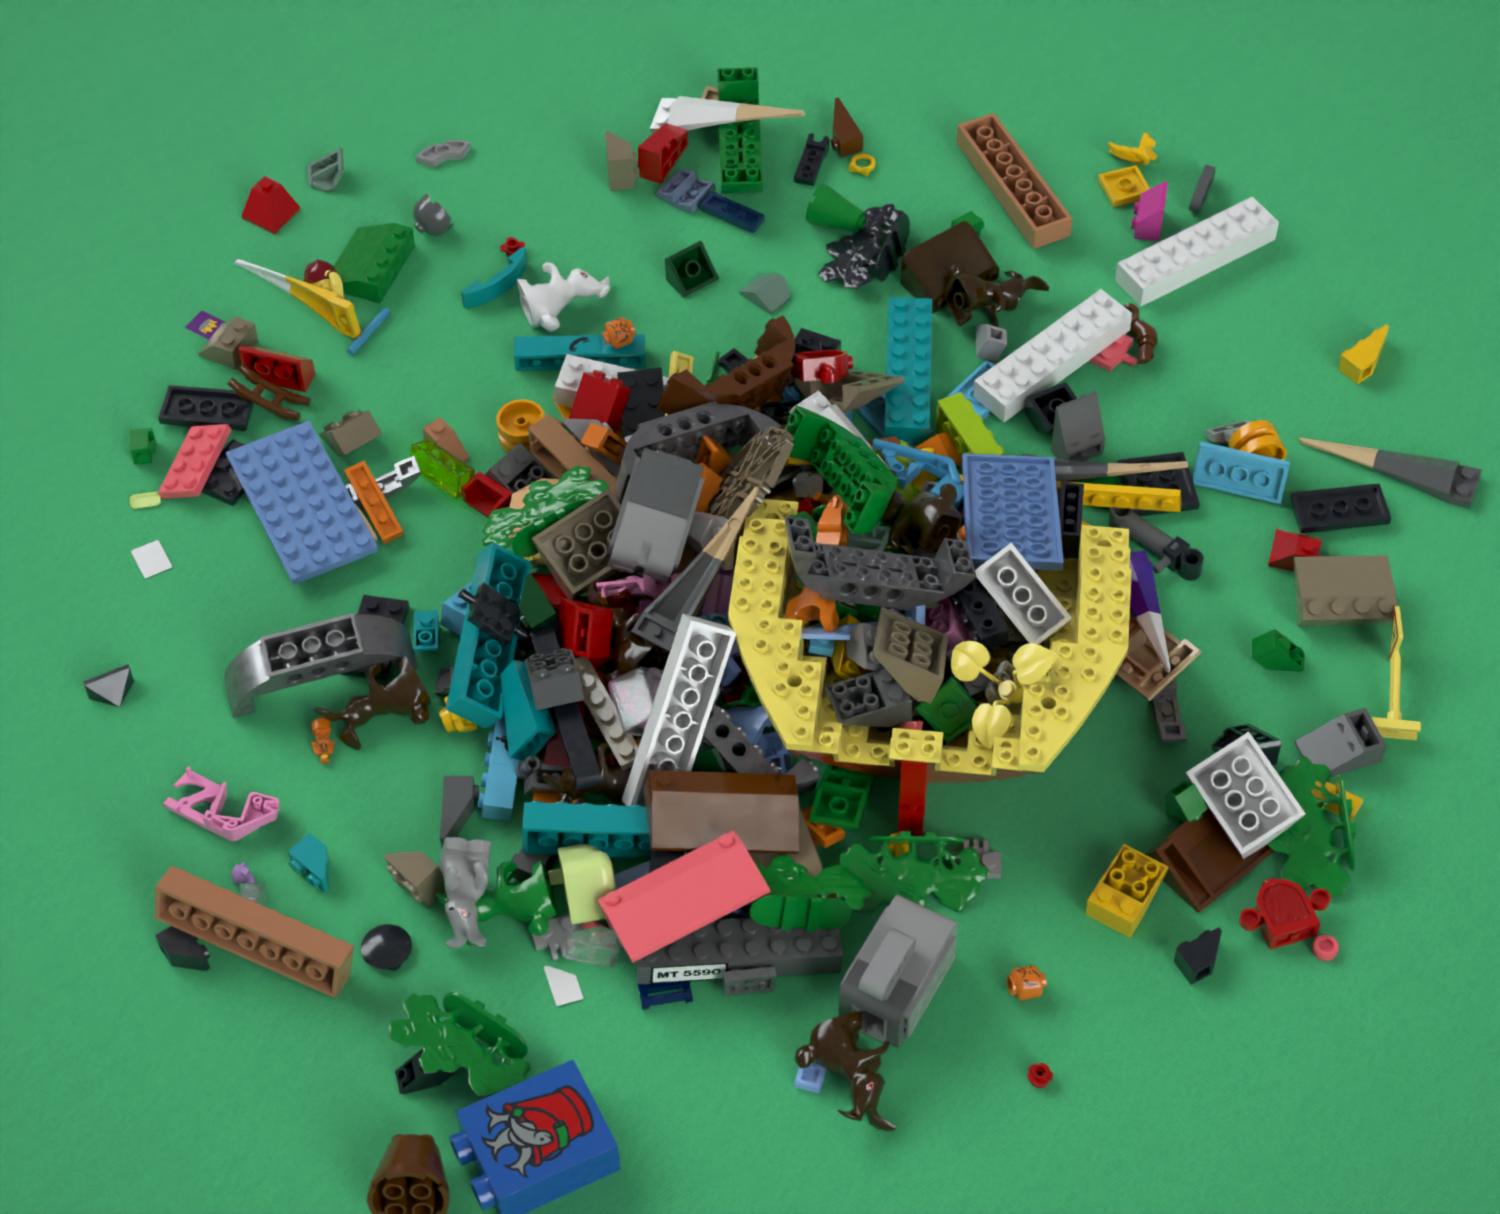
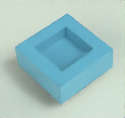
M808 639V653L832 657L834 640Z

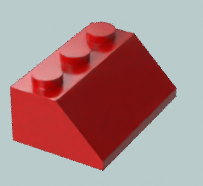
M240 346L238 349L241 363H244L248 368L261 375L262 378L283 388L306 393L316 374L313 359L256 346Z

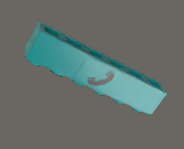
M636 334L631 344L618 349H614L610 344L606 345L602 335L515 337V370H561L567 354L625 368H646L645 334Z

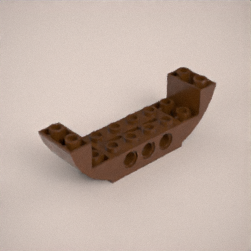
M782 315L776 319L772 318L766 323L764 327L766 330L758 339V346L754 352L758 356L757 358L749 359L743 366L735 367L729 374L721 375L713 383L709 382L704 386L687 369L679 374L674 373L667 382L669 384L667 389L660 396L661 401L657 409L670 415L716 401L717 404H732L754 409L778 395L794 365L791 360L795 352V339L786 318Z

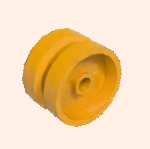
M521 399L506 403L499 409L496 420L499 444L504 451L509 453L515 446L521 443L530 452L528 428L545 416L540 405L530 400Z
M1258 420L1247 423L1236 430L1229 439V448L1285 460L1287 451L1279 438L1273 423L1269 421Z

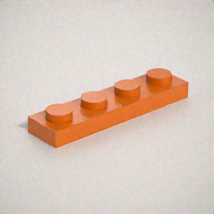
M365 460L345 469V475L383 545L403 536L404 532Z

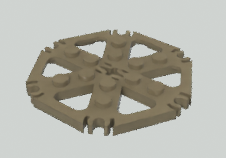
M773 426L767 427L765 432L761 430L732 457L733 460L720 472L719 476L723 479L719 485L720 491L710 500L708 504L709 509L706 513L722 516L729 520L751 491L757 487L759 493L747 517L759 508L757 504L764 502L762 499L767 493L771 492L769 488H774L793 449V435L787 430Z

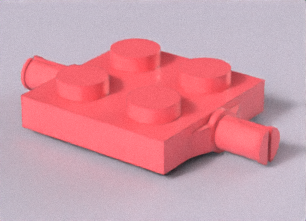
M1124 334L1088 362L1109 372L1121 362L1134 367L1137 363V358L1127 354V351L1133 345L1134 339Z

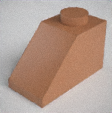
M441 417L422 428L425 446L451 471L470 460L455 431Z

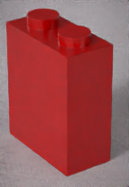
M593 370V373L583 372L568 419L599 420L601 424L606 422L616 434L631 388L624 386V382L619 379L606 378L604 372Z

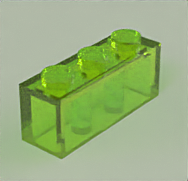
M428 438L411 445L410 457L415 456L421 471L420 476L455 499L461 497V488L474 476L475 469Z

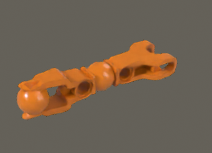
M834 495L824 509L818 522L816 543L848 547V527L843 521L850 507L843 502L840 495ZM804 584L802 593L788 602L785 619L802 620V627L809 621H821L825 632H833L837 629L839 615L835 610L834 600L820 599L818 593L812 591Z

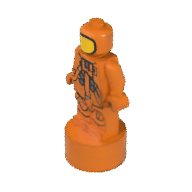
M320 718L311 722L312 734L315 735L316 740L314 743L313 741L311 742V747H313L315 755L320 757V763L326 765L330 762L329 755L334 752L335 740L329 741V733L331 732L330 720Z

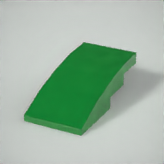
M828 764L822 781L819 782L809 822L858 831L876 776Z

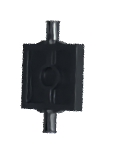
M484 582L478 587L475 596L465 590V588L459 592L458 597L469 603L470 612L467 620L504 646L511 642L513 634L522 639V641L528 637L529 632L518 626L519 606Z

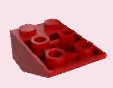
M561 598L557 633L559 647L572 650L574 655L588 659L609 657L614 610Z

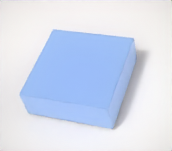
M811 1063L808 1068L799 1067L794 1087L820 1094L826 1069L814 1063Z

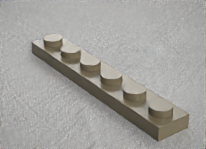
M579 656L575 658L581 680L584 695L583 701L604 739L609 744L608 746L622 771L633 767L639 747L589 659Z

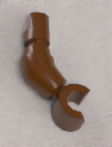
M1127 303L1124 307L1132 313L1131 327L1128 332H1131L1136 337L1139 344L1137 364H1146L1154 357V348L1158 342V335L1154 327L1140 319L1138 307Z

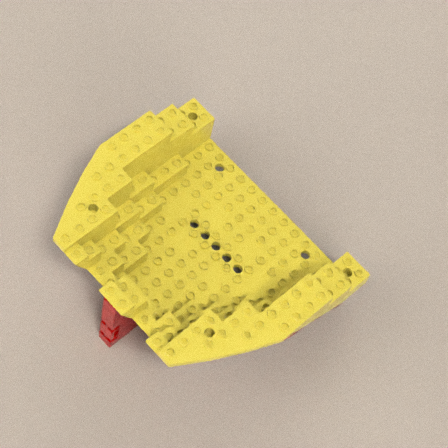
M762 499L764 502L757 504L759 508L745 519L744 533L739 538L728 620L731 629L736 632V644L760 702L787 750L801 753L811 759H817L823 763L836 765L847 770L901 780L898 833L900 831H910L911 836L920 837L923 834L928 783L984 782L994 779L1004 780L1012 777H1022L1026 774L1043 773L1085 722L1105 693L1127 655L1132 571L1130 569L1129 529L1082 525L1078 559H1063V571L1039 570L1037 573L1039 578L1071 616L1072 621L1066 628L1044 642V647L1056 652L1057 657L1052 667L1039 681L1031 685H1023L1022 702L1016 705L1011 704L1012 723L1008 732L1003 737H994L992 749L986 748L978 740L972 725L949 743L946 742V746H942L943 732L893 728L891 742H889L890 731H879V727L842 725V723L838 722L824 686L845 681V679L835 673L831 657L827 663L826 657L806 656L808 652V639H802V629L818 624V622L815 620L809 621L802 627V620L785 619L788 602L802 593V584L795 579L797 574L785 530V516L789 517L791 514L796 515L798 513V502ZM901 546L907 551L908 555L912 553L908 546ZM1004 645L995 648L994 653L990 654V661L985 666L987 671L994 675L1001 662L1006 660L1010 662L1009 647L1017 645ZM987 697L976 701L979 705L983 703L989 704Z

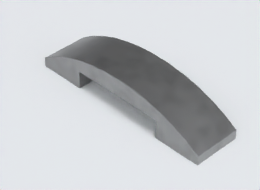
M415 456L394 464V471L375 479L385 499L401 492L421 475ZM351 484L346 485L345 487L354 504L358 508H363Z
M1175 677L1152 698L1154 718L1161 743L1186 742L1184 723L1181 722Z

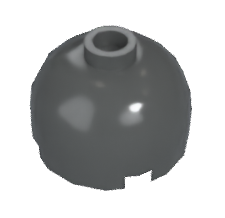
M425 194L413 208V218L416 221L414 226L421 234L426 232L431 236L441 235L449 230L454 223L449 222L451 217L437 201L435 203L429 201L432 197Z

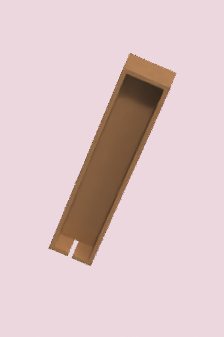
M547 414L528 428L530 453L556 479H561L562 474L575 466L591 468L590 477L587 480L604 479L616 498L617 476L610 474L606 465L603 462H598L590 449L584 448L573 433L569 434L559 419H554L550 414ZM684 546L675 574L682 573L698 556L693 550H688Z

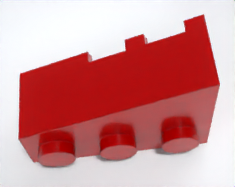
M665 123L639 145L637 162L639 177L662 184L688 146V130Z

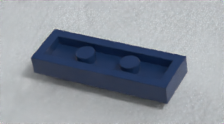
M711 192L701 203L702 211L751 233H754L765 221L764 214L714 192Z

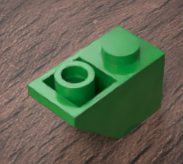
M1276 629L1252 639V659L1265 669L1304 671V651Z
M1183 781L1164 794L1165 809L1168 817L1194 822L1203 816L1202 813L1209 809L1195 783Z

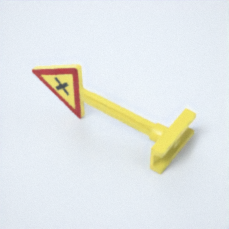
M1394 606L1389 653V712H1387V718L1372 717V720L1382 737L1417 740V732L1420 733L1421 722L1402 720V713L1400 712L1401 657L1399 648L1403 640L1400 606Z

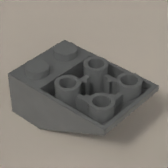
M1092 392L1082 395L1075 400L1062 403L1056 407L1051 452L1057 459L1084 462L1103 454L1105 435L1097 393Z
M521 443L515 446L485 474L513 493L541 478L554 479Z
M563 648L555 650L553 654H534L529 659H525L536 710L584 700L579 671L572 650Z
M886 669L824 686L837 720L842 725L892 727L913 720L911 700L908 694Z
M1366 708L1342 714L1295 741V745L1302 758L1307 756L1313 764L1326 765L1330 768V777L1381 763L1387 747Z

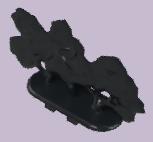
M894 204L872 207L864 211L867 221L864 228L858 230L857 235H847L838 242L833 241L826 244L828 254L836 256L837 259L826 263L819 271V277L825 282L842 278L844 287L858 289L861 285L871 282L872 277L869 270L876 266L877 278L880 281H885L891 270H896L898 257L904 256L906 252L905 244L910 232L908 215L901 210H896ZM882 224L888 225L889 227H888L887 229H889V230H888V231L883 230V229L881 228V225H882ZM889 234L884 245L880 246V239ZM879 252L877 260H874L873 256ZM864 264H870L868 267H863Z

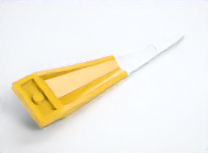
M240 259L234 262L236 265L264 278L304 303L332 325L339 333L356 339L361 334L353 304L338 293Z

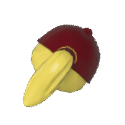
M317 259L306 266L303 282L338 293L344 298L341 278L332 264Z

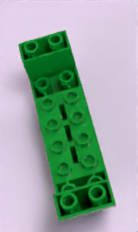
M758 67L717 68L718 101L759 105ZM760 119L719 124L721 194L763 193Z
M796 405L788 418L785 428L794 437L792 441L794 445L789 457L810 461L850 507L845 514L843 522L853 534H865L874 531L886 510L899 479L861 437L854 435L822 415Z

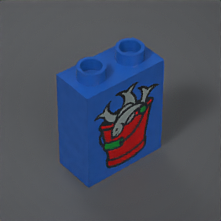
M574 1059L456 1111L460 1132L449 1136L452 1149L459 1164L464 1166L474 1162L480 1174L479 1177L470 1180V1184L482 1211L495 1206L498 1214H525L621 1170L618 1144Z

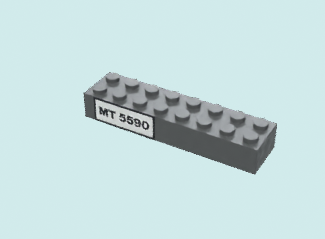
M751 917L717 919L635 961L637 984L723 979L724 972L732 969L746 970L755 969L759 966L775 967L777 976L841 972L843 949L839 928L817 929V932H806V928H791V931H781V927L760 925Z

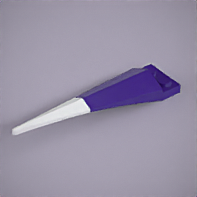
M1146 550L1130 552V569H1132L1130 612L1143 630L1166 672L1169 673L1170 662L1152 562L1149 561Z

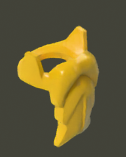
M1145 132L1143 134L1139 148L1119 146L1108 142L1109 153L1124 161L1138 165H1148L1150 160L1156 161L1157 155L1151 148L1155 147L1156 141L1151 138L1150 133Z

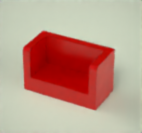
M480 471L461 488L463 502L489 518L493 510L510 507L513 492Z

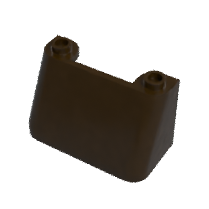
M963 221L907 251L901 261L900 284L915 298L932 299V313L947 306L945 288L951 279L948 271L953 263L960 262L963 264L966 273L975 274L984 280L992 282L999 278V267L974 227L967 221Z

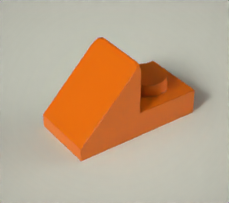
M812 806L802 810L815 847L821 844L824 848H827L845 839V831L842 828L809 822Z

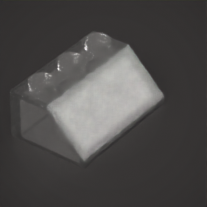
M639 667L609 682L608 687L624 734L643 736L663 675L662 670Z

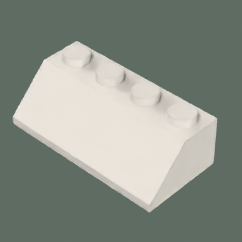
M1012 543L975 570L976 578L1028 643L1041 645L1071 624V616Z

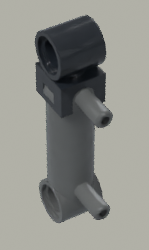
M1110 507L1109 527L1129 529V536L1161 558L1153 566L1155 573L1159 574L1167 567L1172 572L1178 568L1179 576L1185 580L1193 581L1200 577L1204 557L1199 550L1190 548V544L1178 536L1175 539L1171 538L1133 512V509Z

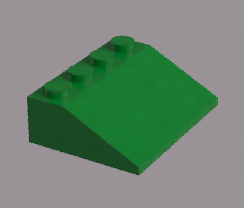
M396 223L357 228L334 265L342 281L343 294L381 303L415 247L413 228Z

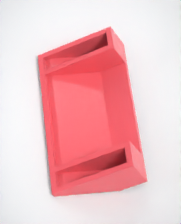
M733 830L647 875L607 893L597 900L607 923L633 963L771 891L743 842Z

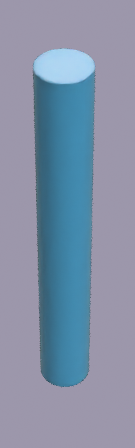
M384 307L347 348L346 351L349 355L353 356L390 314L388 308Z

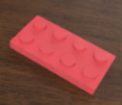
M228 424L191 426L158 491L162 499L199 497L232 431Z

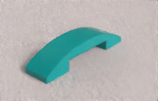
M522 247L508 257L509 266L483 285L475 281L461 292L463 307L468 309L486 304L512 288L517 283V279L521 278L527 267L526 248Z

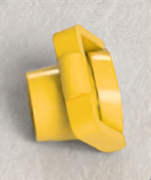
M448 696L445 698V703H446V705H447ZM446 708L439 711L448 733L457 730L459 732H471L477 729L476 724L446 710Z

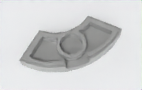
M447 140L446 143L436 146L432 144L416 156V163L435 168L439 163L446 160L462 161L471 149V142Z

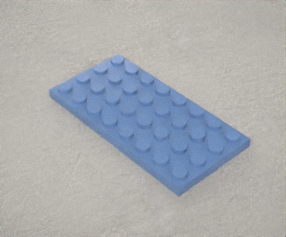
M310 421L226 452L227 459L292 585L378 552L376 542Z
M962 453L965 541H967L974 567L979 568L1012 543L1032 569L1063 571L1064 562L1054 457Z

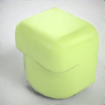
M577 844L557 848L560 868L548 871L550 884H563L571 924L575 925L605 919L597 899L616 890L610 857L591 844Z

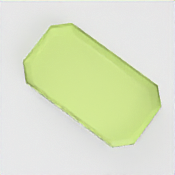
M157 491L134 494L130 497V507L133 509L158 506L161 503V496Z

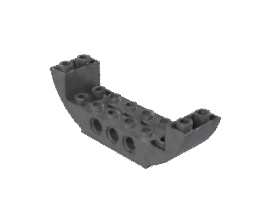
M716 401L638 424L637 431L627 442L616 481V499L622 505L636 457L641 459L644 448L662 451L687 460L697 459L702 436L710 437L724 449L733 448L736 445H740L743 448L761 430L765 432L766 428H770V426L781 429V425L758 411L732 404H717Z
M785 516V530L796 574L809 589L819 594L820 599L911 610L912 607L927 605L947 598L976 578L967 541L944 538L934 559L822 544L813 541L809 519Z
M349 613L260 637L259 641L240 652L230 662L225 671L224 682L232 718L255 713L256 709L253 700L255 696L364 668L373 664L391 660L395 675L400 674L398 663L404 655L413 669H418L408 628L391 618Z
M713 703L700 745L716 747L728 773L780 774L779 768L773 762L768 763L763 757L764 753L756 744L752 745L746 739L748 736L741 727H735L732 724L730 715L723 708L719 709ZM804 758L784 774L795 775L798 794L813 790L820 777L818 768L811 761L807 762Z

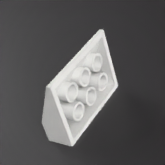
M1249 732L1186 772L1189 781L1195 783L1210 812L1243 860L1264 847L1306 815Z

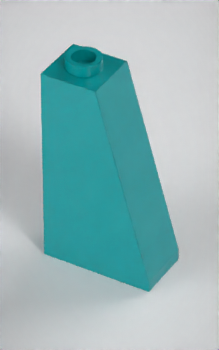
M513 660L500 674L508 751L510 758L525 760L531 756L532 759L556 733V729L549 709L536 710L526 663Z

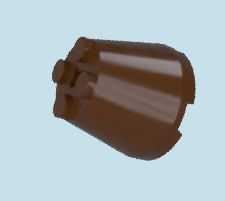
M398 1134L393 1136L369 1184L367 1204L371 1213L446 1214L449 1208L450 1190L440 1149L434 1142V1137L429 1134Z

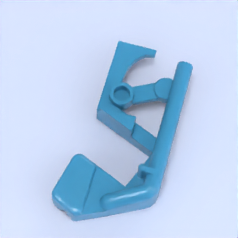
M874 439L872 449L882 451V456L885 458L889 469L895 471L901 489H904L924 469L941 479L931 489L930 493H934L938 497L940 495V487L943 484L950 483L957 490L958 497L954 502L955 508L957 509L961 503H964V489L953 459L896 443ZM895 455L916 461L914 463L910 462L908 468L903 472L904 466L897 462Z

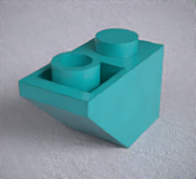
M438 610L415 611L414 652L438 651L441 634Z
M308 833L287 851L290 859L289 865L295 873H302L313 888L318 887L325 893L329 887L330 865L327 847L311 833Z

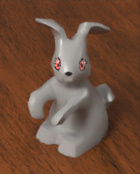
M447 837L444 839L439 866L449 900L445 904L446 915L454 934V938L448 940L445 944L451 949L461 947L466 944L467 940L474 946L484 947L487 945V939L478 930V912L475 904L484 894L489 881V857L492 846L490 841L478 839L467 841L464 838Z

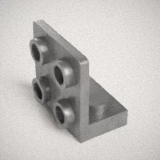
M759 966L755 969H732L724 972L723 979H721L723 995L732 996L774 991L777 976L775 967Z

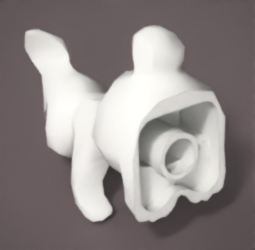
M548 262L544 263L542 268L543 272L551 275L549 283L530 285L526 279H517L521 306L532 328L543 327L548 332L556 331L560 327L559 320L556 317L575 297L590 298L597 295L600 299H604L610 291L609 276L599 282L590 274L578 268L573 269L567 280L560 276L557 267L553 263Z

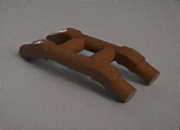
M244 363L237 370L248 381L256 385L251 392L250 389L240 384L234 378H231L227 383L243 399L252 401L282 419L296 421L300 419V412L280 406L284 399L295 405L309 406L310 404L309 397L300 396V394L281 388L262 378L261 375L248 368ZM264 389L276 394L272 402L260 396Z

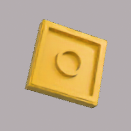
M1137 165L1098 174V181L1113 208L1140 201L1141 194L1150 189Z

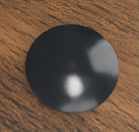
M392 924L373 928L365 935L361 944V953L367 964L378 969H389L391 971L398 970L412 949L411 938L407 931Z

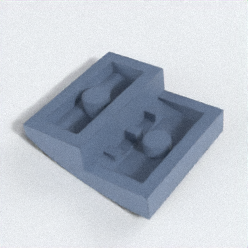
M679 169L656 194L666 203L680 210L693 213L705 198L716 190L714 182L698 179L694 171Z

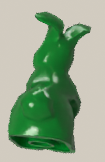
M540 860L532 866L531 878L517 885H510L513 877L512 871L517 869L516 863L513 861L502 862L496 869V888L494 891L485 889L484 894L475 904L478 912L477 922L487 921L494 915L513 916L521 921L531 922L528 926L530 934L542 936L548 932V919L558 914L549 874L545 871L543 862ZM436 892V896L445 906L449 901L448 898ZM467 940L466 944L468 946H472V944Z

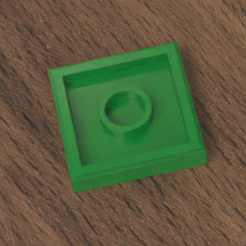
M952 676L940 685L931 704L925 701L918 702L915 705V709L936 732H943V739L949 743L972 725L974 712L980 705Z

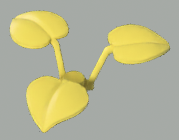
M965 641L955 646L952 651L951 669L956 678L969 682L976 679L979 672H981L999 685L998 694L1003 700L994 701L993 705L981 704L975 710L972 718L974 733L986 748L992 749L994 737H1003L1011 726L1012 715L1010 710L1004 705L1007 706L1009 703L1016 705L1022 702L1023 685H1031L1039 681L1052 667L1057 657L1056 652L1034 643L1021 646L1014 654L1012 661L1013 666L1016 668L1012 672L1014 683L1011 680L1002 682L983 668L990 661L989 651L984 645L975 641Z

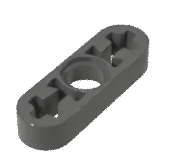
M1205 165L1190 202V211L1200 213L1214 180L1216 167Z

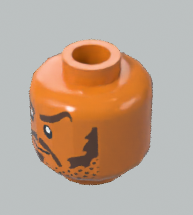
M624 317L607 322L604 327L605 332H602L606 345L610 344L614 349L631 344L633 337L636 336L632 322Z
M1035 965L1013 968L1010 975L1007 976L1009 994L1011 996L1014 995L1020 1001L1039 998L1042 995L1043 988L1047 986L1044 972H1040Z

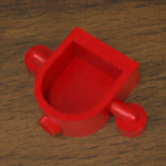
M842 350L795 352L791 360L794 365L790 371L792 376L803 382L821 380L823 383L839 382V378L849 375L848 369H853V358L848 356V352Z
M1270 878L1262 883V887L1257 894L1254 909L1247 908L1241 912L1239 925L1247 931L1256 930L1259 926L1270 950L1317 936L1321 924L1314 910H1326L1329 907L1331 895L1327 890L1318 888L1313 890L1310 898H1308L1304 890L1296 883L1285 879Z

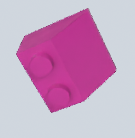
M1162 182L1141 194L1140 202H1135L1134 214L1137 217H1133L1131 229L1135 230L1134 238L1159 242L1168 182Z

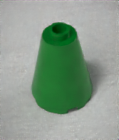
M821 184L813 193V196L816 197L814 202H809L807 207L806 221L808 223L855 232L864 228L867 221L865 212L828 185Z

